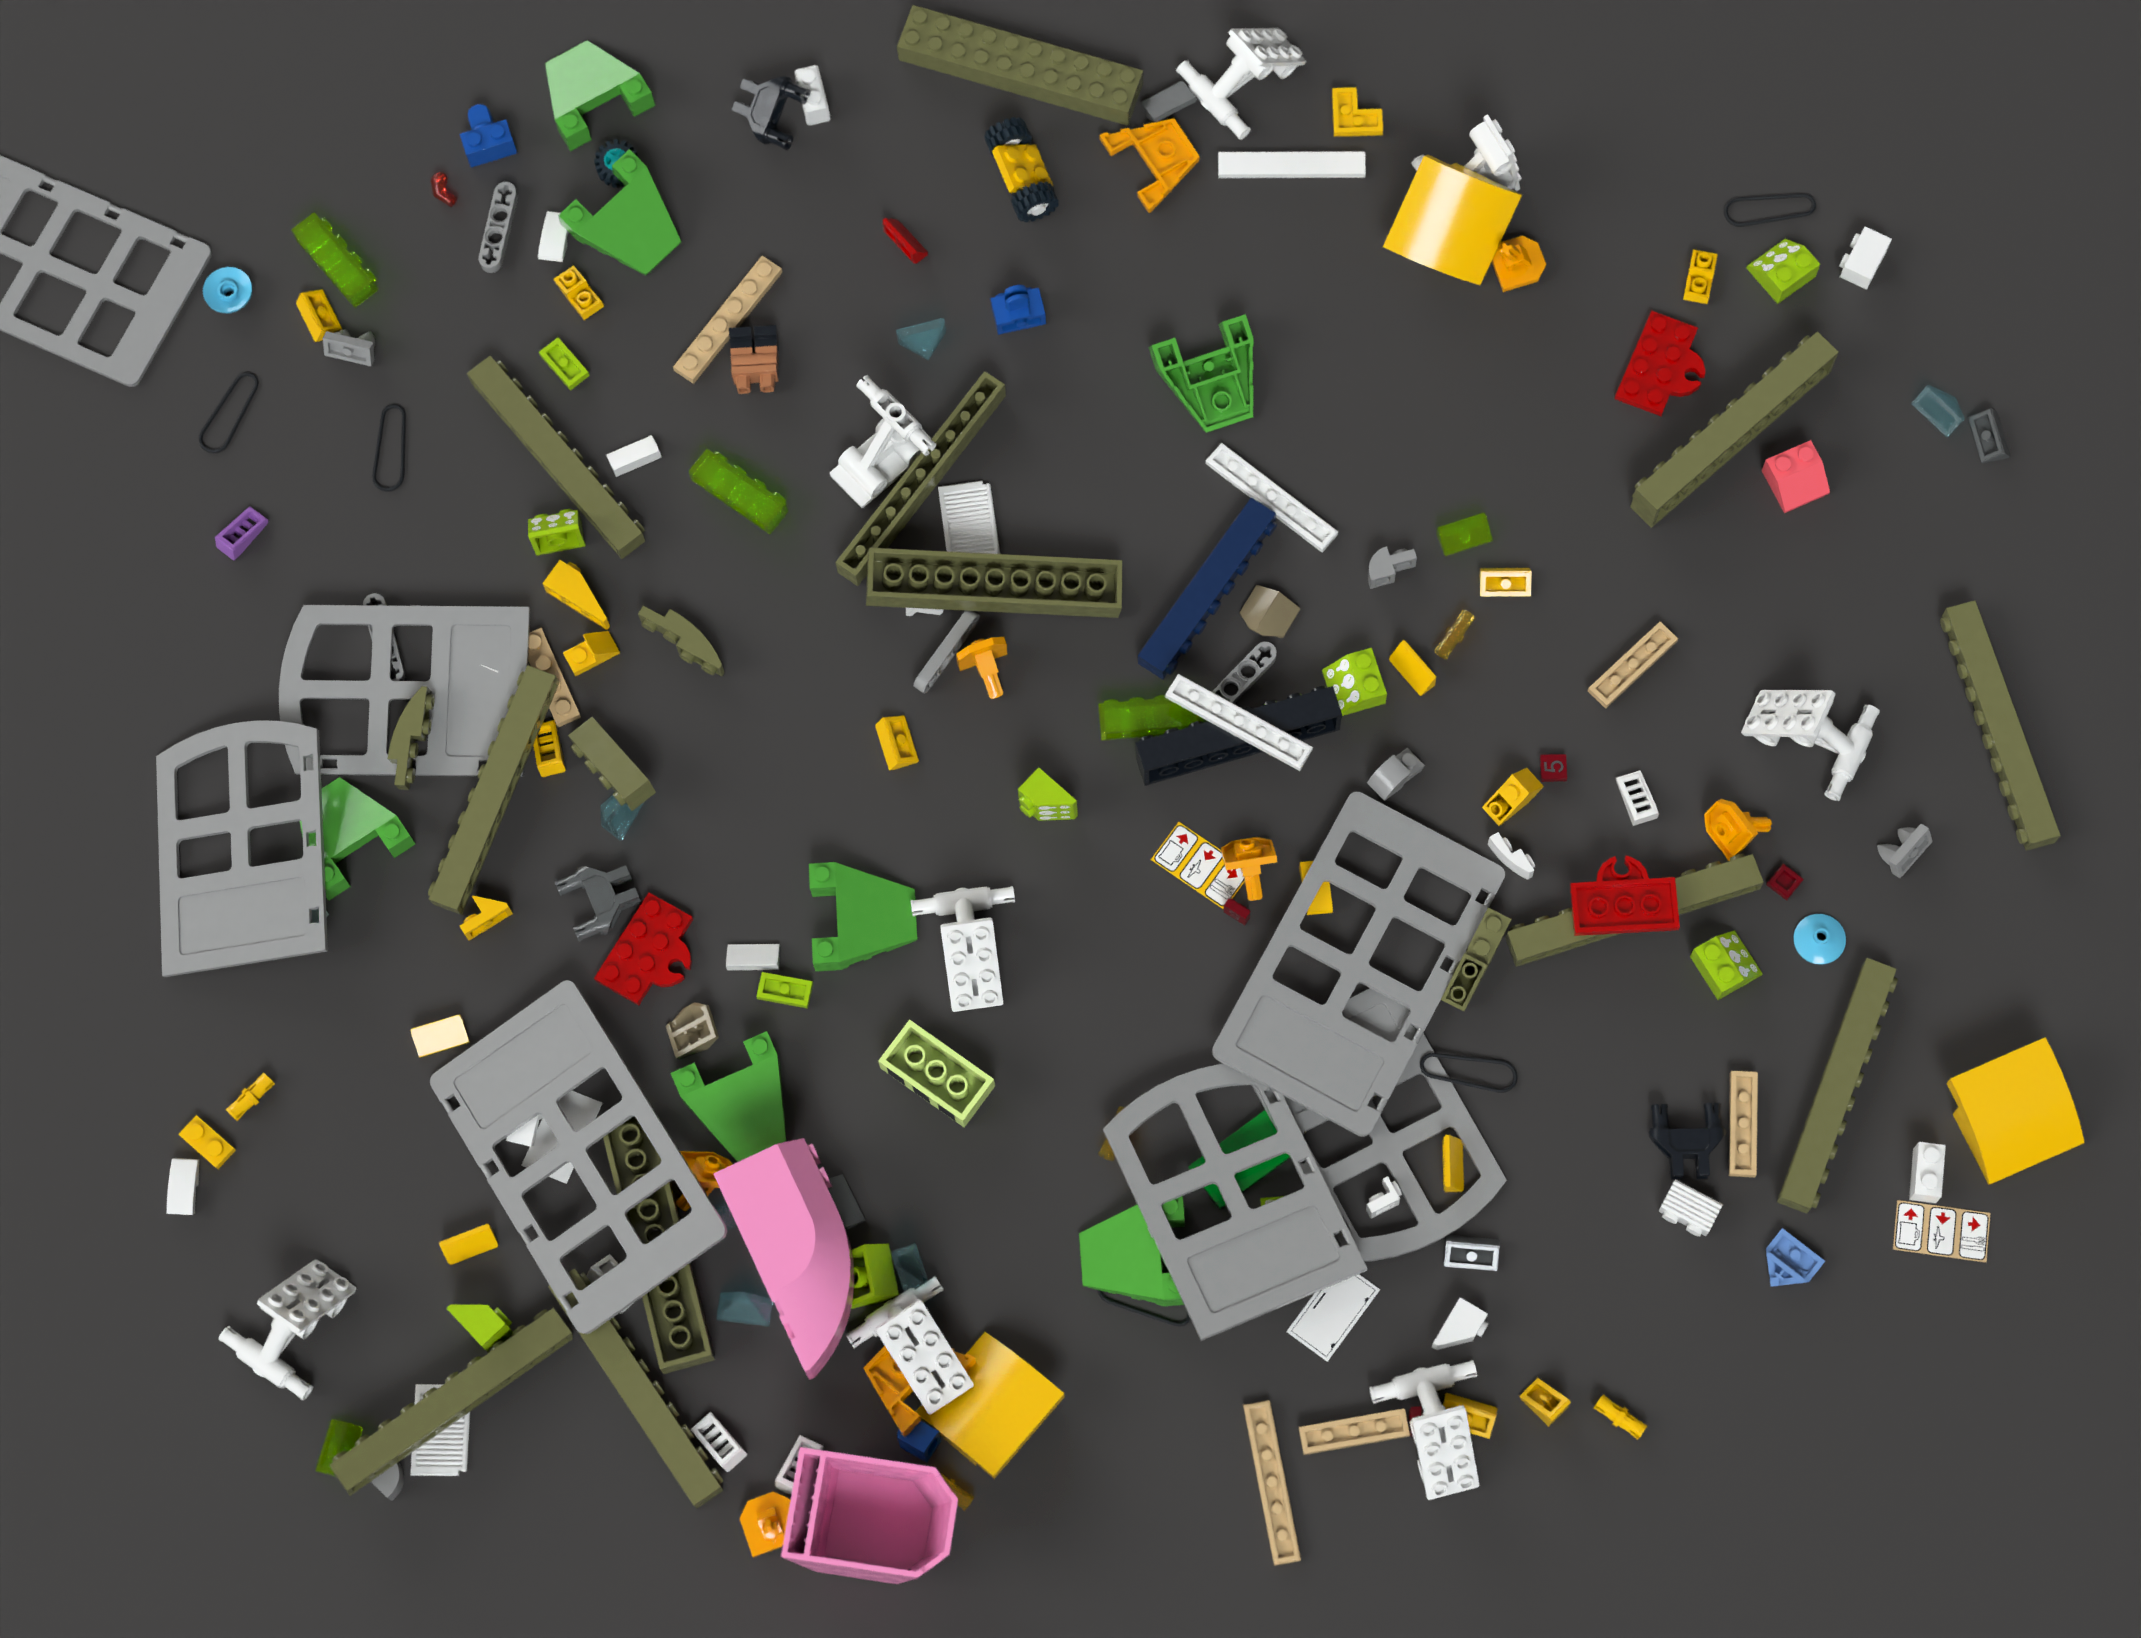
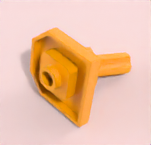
M1524 236L1501 242L1492 260V265L1503 292L1538 282L1546 268V262L1539 244Z
M1005 638L979 639L956 654L957 665L960 671L974 666L977 667L991 699L998 698L1004 693L994 659L1007 655Z
M1724 799L1716 801L1704 814L1706 832L1729 861L1731 857L1738 855L1756 837L1758 832H1769L1771 830V819L1767 817H1751L1749 812H1742L1735 802Z
M1253 837L1234 840L1221 847L1226 870L1241 868L1242 877L1245 879L1248 900L1262 899L1263 894L1259 875L1261 874L1260 865L1277 862V855L1272 840Z
M680 1151L707 1196L714 1188H720L714 1173L733 1165L729 1159L714 1152ZM683 1194L676 1201L677 1206L683 1211H687L691 1207Z
M770 1492L747 1502L739 1519L753 1558L783 1547L791 1502L789 1498L776 1492Z

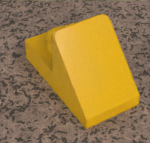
M609 631L586 633L583 635L584 642L563 652L575 677L620 654Z
M472 896L481 913L468 916L463 921V924L460 925V928L468 941L513 913L505 902Z

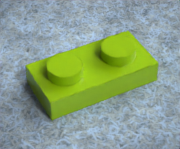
M556 338L539 351L541 358L570 391L590 376L585 367L559 338Z
M762 972L756 997L759 1000L808 1009L813 981Z

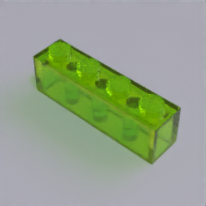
M314 212L292 228L291 231L296 241L355 308L378 291L374 283L377 279L369 268L364 270L361 267L362 261L354 251L348 252L345 248L347 244L339 234L335 236L330 231L333 229L330 223L324 217L320 219Z
M706 449L689 470L691 480L762 530L771 534L788 513L785 498L777 492L773 494L769 492L765 484L756 478L752 480L746 476L747 473L740 466L734 465L733 467L727 463V459L717 451L713 453Z
M1159 695L1154 697V699L1144 700L1142 697L1130 698L1129 701L1123 702L1109 699L1098 704L1101 741L1138 738L1147 735L1159 736L1163 735L1166 730L1172 728L1180 730L1187 728L1193 722L1203 721L1200 716L1165 698V695Z

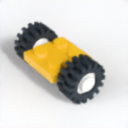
M1011 117L1010 120L1008 118L1004 119L1002 123L1000 121L997 122L996 126L992 125L990 130L985 132L984 138L991 155L997 162L1009 193H1017L1011 199L1017 218L1021 222H1028L1029 220L1034 222L1037 218L1040 220L1043 218L1042 216L1050 215V212H1054L1056 210L1055 207H1058L1059 201L1036 144H1028L1031 143L1032 137L1024 119Z

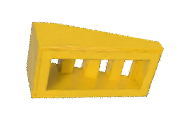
M555 720L544 722L533 746L539 773L542 777H547L565 772L566 768ZM548 732H552L551 735H547V736H543V737H539V738H538V735H541V734H544V733H548ZM553 742L552 744L540 746L542 744ZM555 752V753L550 754V755L542 756L543 754Z

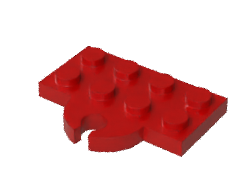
M1651 310L1617 390L1615 399L1662 416L1670 395L1683 397L1696 392L1701 387V382L1698 380L1689 381L1685 378V374L1694 372L1699 378L1705 377L1703 360L1697 353L1690 350L1698 328Z
M1614 856L1602 864L1597 873L1596 882L1570 883L1574 936L1674 931L1680 929L1675 877L1649 879L1645 867L1640 861L1631 856H1625L1624 864L1628 867V873L1624 875L1615 872L1614 866L1617 859Z
M648 892L594 977V980L638 1006L652 984L659 987H672L681 983L685 979L681 973L670 972V966L674 962H682L685 969L691 970V954L681 939L694 920L693 917Z

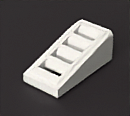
M1641 770L1616 778L1633 826L1658 818L1659 812ZM1635 779H1637L1638 784H1634L1626 787L1624 784L1625 782L1632 781ZM1639 788L1641 789V792L1629 795L1628 793ZM1644 797L1645 801L1633 804L1632 800ZM1647 806L1648 810L1637 813L1636 809Z
M709 1412L690 1429L726 1472L732 1470L747 1456V1453L712 1412ZM714 1423L715 1427L703 1436L702 1433ZM721 1432L722 1435L710 1444L709 1442ZM728 1440L729 1443L717 1452L716 1450Z
M801 1435L798 1437L775 1480V1487L792 1495L794 1483L787 1480L786 1477L794 1481L795 1473L790 1471L791 1467L794 1469L797 1467L795 1459L796 1457L798 1458L800 1447L816 1450L824 1449L823 1445Z

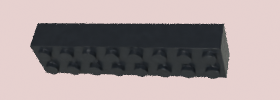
M1319 686L1312 689L1310 693L1303 695L1301 693H1294L1289 695L1286 700L1279 702L1277 700H1270L1263 703L1261 707L1254 709L1252 707L1242 708L1301 741L1339 731L1341 726L1342 712L1333 686L1328 688L1326 686ZM1196 721L1189 724L1187 728L1180 730L1172 728L1166 730L1163 735L1156 737L1154 735H1147L1140 738L1138 742H1135L1136 760L1144 786L1264 752L1209 721L1205 723L1203 721Z

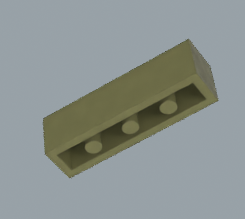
M593 717L568 735L573 743L570 746L572 751L579 759L582 756L586 759L584 763L592 774L598 772L600 775L598 779L607 790L613 789L615 793L612 795L621 806L626 804L633 811L656 793L649 779Z

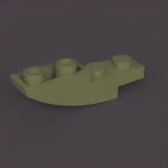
M645 606L641 608L638 613L641 625L650 632H655L656 630L662 633L663 637L673 644L678 642L676 647L681 659L690 664L694 661L701 665V669L710 675L715 673L720 676L724 675L725 672L716 651L706 637L692 623L669 609L664 617Z
M422 686L406 705L391 739L387 759L392 764H397L394 785L401 790H409L410 783H414L415 768H412L413 758L418 756V743H415V741H426V734L431 732L432 723L431 719L428 718L429 710L434 708L435 697L427 686Z
M1490 908L1487 909L1441 998L1442 1001L1465 1012L1512 919Z

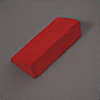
M890 218L883 219L884 232L913 263L917 264L928 255V251L900 221Z

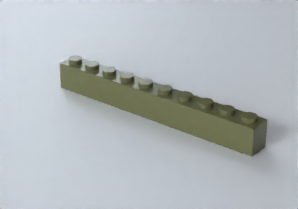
M491 356L487 357L467 373L471 384L621 559L625 558L645 542L643 536L645 530L636 519L632 521L629 518V511L621 501L616 503L612 498L614 494L607 484L601 485L598 482L599 476L591 466L586 468L581 462L584 459L577 449L571 450L568 447V440L560 430L556 432L551 427L553 422L547 414L543 413L541 415L536 409L538 405L530 395L526 397L521 392L523 390L521 384L515 378L510 379L507 376L508 370L500 360L495 362Z
M983 372L931 439L936 443L935 449L932 452L928 449L930 454L926 456L923 452L920 453L835 562L840 575L856 586L860 585L867 576L869 548L888 549L1006 397L1004 383L987 372Z
M1974 600L1948 607L1940 619L1941 627L1944 633H1948L1950 652L1953 656H1956L1959 677L1964 679L1967 686L1965 688L1966 697L1969 702L1973 703L1975 722L1978 726L1981 725L1984 733L1982 735L1983 744L1986 749L1990 750L1992 769L1995 773L1998 772L2001 781L1999 782L2001 794L2007 797L2009 816L2011 820L2016 822L2018 828L2016 830L2017 839L2020 844L2024 845L2026 851L2056 843L2061 835L1977 603Z
M528 665L525 672L522 671L517 680L518 689L515 695H511L507 704L509 709L507 715L499 722L497 729L499 734L496 741H492L488 748V760L479 769L476 788L473 787L469 793V805L466 811H463L459 817L458 825L460 826L458 831L449 840L448 849L450 850L447 857L443 858L439 864L438 872L440 873L437 881H433L429 888V900L434 905L460 915L463 914L560 683L556 675Z
M1744 853L1731 857L1729 862L1721 864L1720 861H1716L1706 865V869L1697 872L1696 869L1687 870L1681 874V877L1675 878L1679 915L1760 890L1764 882L1753 854L1747 856ZM1572 908L1560 911L1558 916L1549 918V916L1539 917L1534 920L1533 924L1527 926L1524 923L1514 925L1507 932L1505 939L1515 967L1618 934L1574 936Z
M1866 958L1862 964L1777 1203L1806 1214L1811 1207H1817L1821 1193L1817 1192L1819 1184H1825L1830 1171V1169L1826 1168L1828 1159L1833 1160L1837 1152L1838 1145L1834 1144L1837 1135L1842 1136L1847 1124L1843 1117L1845 1112H1850L1856 1097L1851 1096L1854 1087L1859 1088L1864 1076V1073L1860 1072L1862 1064H1868L1873 1051V1049L1869 1048L1871 1039H1877L1881 1029V1025L1877 1024L1880 1015L1885 1016L1890 1003L1885 1001L1888 992L1893 993L1898 978L1894 977L1896 968Z
M575 1268L568 1272L579 1290H583L591 1284L584 1272L579 1275ZM549 1285V1286H548L549 1289L551 1290V1292L553 1293V1295L555 1296V1298L557 1299V1301L559 1302V1304L561 1305V1307L563 1308V1310H564L565 1313H566V1310L564 1309V1307H563V1305L561 1304L560 1300L556 1297L554 1291L552 1290L551 1286ZM573 1292L566 1296L572 1308L579 1303ZM614 1317L590 1334L579 1332L695 1508L698 1509L721 1493L723 1489L720 1483L723 1482V1479L715 1468L710 1471L705 1463L709 1458L701 1446L694 1447L690 1441L694 1438L693 1434L686 1424L680 1426L676 1420L679 1413L671 1402L666 1405L661 1397L665 1392L656 1380L654 1382L650 1381L646 1375L650 1370L642 1358L637 1361L632 1354L636 1349L628 1337L621 1338L617 1332L621 1327Z
M552 1308L549 1311L545 1309L539 1312L533 1318L534 1322L528 1326L522 1325L515 1329L511 1334V1338L505 1342L501 1340L495 1343L489 1349L490 1352L484 1357L477 1356L467 1364V1369L461 1373L458 1371L454 1372L445 1379L446 1383L438 1389L433 1387L422 1396L423 1399L417 1404L410 1403L400 1411L401 1415L394 1420L387 1419L377 1427L378 1431L370 1437L368 1434L364 1435L355 1442V1447L350 1451L346 1452L344 1450L334 1456L333 1462L329 1466L349 1496L573 1339L572 1332L556 1310Z

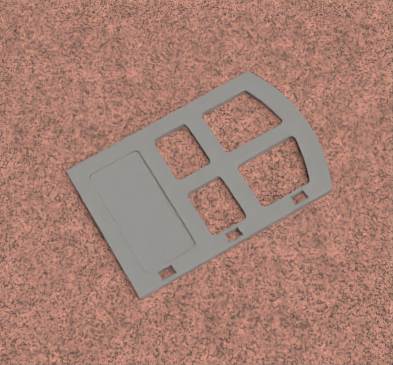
M303 605L286 644L279 682L280 721L304 725L301 702L304 699L369 700L367 753L365 755H320L321 775L396 776L397 764H392L387 759L390 702L392 700H411L422 686H427L435 697L434 708L429 710V719H431L432 725L431 732L428 734L427 754L413 758L416 766L415 776H478L480 761L488 760V748L492 741H496L499 734L497 731L499 722L502 718L506 717L509 710L507 708L508 701L511 695H515L518 689V677L522 671L525 672L528 665L530 607ZM320 625H371L373 627L371 677L369 680H303L302 675L309 648ZM395 626H431L433 628L431 677L428 681L391 680L392 642ZM486 667H489V668H492V669H494V670H497L498 673L495 672V671H493V670H490V669H488V668H486ZM285 745L296 775H300L299 747ZM313 757L306 758V770H313ZM323 760H337V768H322ZM524 769L520 777H524Z
M256 720L238 722L195 734L157 755L162 976L171 977L327 952L319 730L298 723ZM250 743H274L299 747L301 798L298 801L249 808L247 747ZM227 747L229 811L221 814L179 820L177 770L199 757ZM313 757V770H306V758ZM302 821L303 857L301 859L251 866L250 832L252 829ZM316 832V846H309V833ZM224 833L231 834L232 867L229 871L180 878L179 844L181 841ZM319 909V923H312V910Z
M1371 988L1349 998L1342 1011V1015L1346 1019L1390 1042H1394L1397 1039L1410 1014L1407 1007ZM1409 1025L1404 1037L1412 1040L1418 1029ZM1424 1033L1396 1086L1419 1074L1423 1075L1439 1101L1441 1109L1395 1133H1391L1380 1116L1372 1132L1369 1134L1372 1139L1370 1146L1327 1168L1320 1167L1313 1155L1364 1262L1404 1255L1443 1239L1475 1217L1495 1197L1507 1181L1455 1090L1453 1083L1433 1079L1422 1073L1420 1069L1421 1059L1426 1054L1434 1053ZM1429 1057L1425 1060L1424 1068L1428 1073L1450 1078L1437 1057ZM1252 1085V1087H1253L1255 1093L1257 1094V1096H1258L1260 1102L1262 1103V1105H1263L1265 1111L1267 1112V1114H1268L1270 1120L1272 1121L1271 1116H1270V1114H1269V1112H1268V1110H1267V1108H1266V1106H1265V1104H1264V1102H1263V1100H1262V1098H1261V1096H1260V1094H1259V1092H1258L1256 1086H1255V1085ZM1272 1089L1265 1092L1270 1104L1278 1102ZM1373 1094L1368 1106L1376 1110L1372 1099L1377 1095ZM1284 1096L1302 1135L1328 1121V1119ZM1452 1128L1456 1131L1459 1139H1461L1463 1146L1480 1174V1178L1453 1205L1442 1213L1437 1214L1434 1212L1404 1159L1403 1152ZM1307 1161L1299 1163L1304 1175L1313 1173ZM1383 1163L1387 1166L1394 1181L1398 1184L1418 1225L1395 1233L1361 1238L1354 1229L1333 1188ZM1341 1231L1334 1235L1341 1247L1348 1245Z
M1225 1064L1196 1069L1176 1076L1152 1088L1120 1111L1103 1129L1148 1226V1231L1155 1241L1201 1341L1365 1272L1368 1269L1284 1096L1273 1090L1278 1102L1270 1104L1265 1094L1270 1088ZM1255 1085L1278 1132L1273 1136L1230 1154H1224L1196 1098V1094L1222 1087ZM1172 1103H1176L1186 1119L1205 1159V1163L1158 1184H1151L1129 1136L1156 1113ZM1288 1154L1303 1182L1304 1188L1256 1209L1249 1208L1234 1177L1235 1174L1279 1155ZM1307 1160L1313 1173L1304 1175L1299 1163ZM1210 1184L1217 1185L1231 1214V1219L1182 1240L1177 1239L1164 1214L1162 1205ZM1341 1231L1348 1245L1339 1247L1334 1235Z

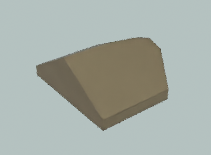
M1256 585L1241 609L1240 616L1252 631L1262 636L1284 638L1301 608L1279 591Z
M694 1002L683 1008L674 1020L666 1025L677 1059L707 1050L719 1038L709 1005Z

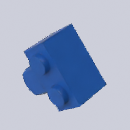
M481 104L475 105L468 110V120L472 130L461 133L460 137L471 168L517 154L506 119L494 123L490 110L487 106Z
M1014 285L1005 289V293H1000L991 298V308L998 335L1046 324V316L1039 288L1033 289L1031 287L1026 288L1024 285Z

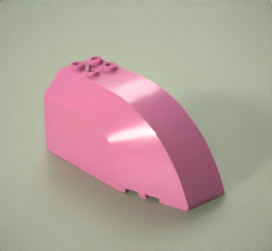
M802 1138L773 1145L714 1173V1176L768 1294L776 1305L780 1314L779 1317L809 1380L816 1377L828 1362L846 1328L853 1302L854 1263L846 1229L828 1188L832 1187L824 1167L819 1169L817 1167L821 1162L813 1144L807 1145L805 1139Z

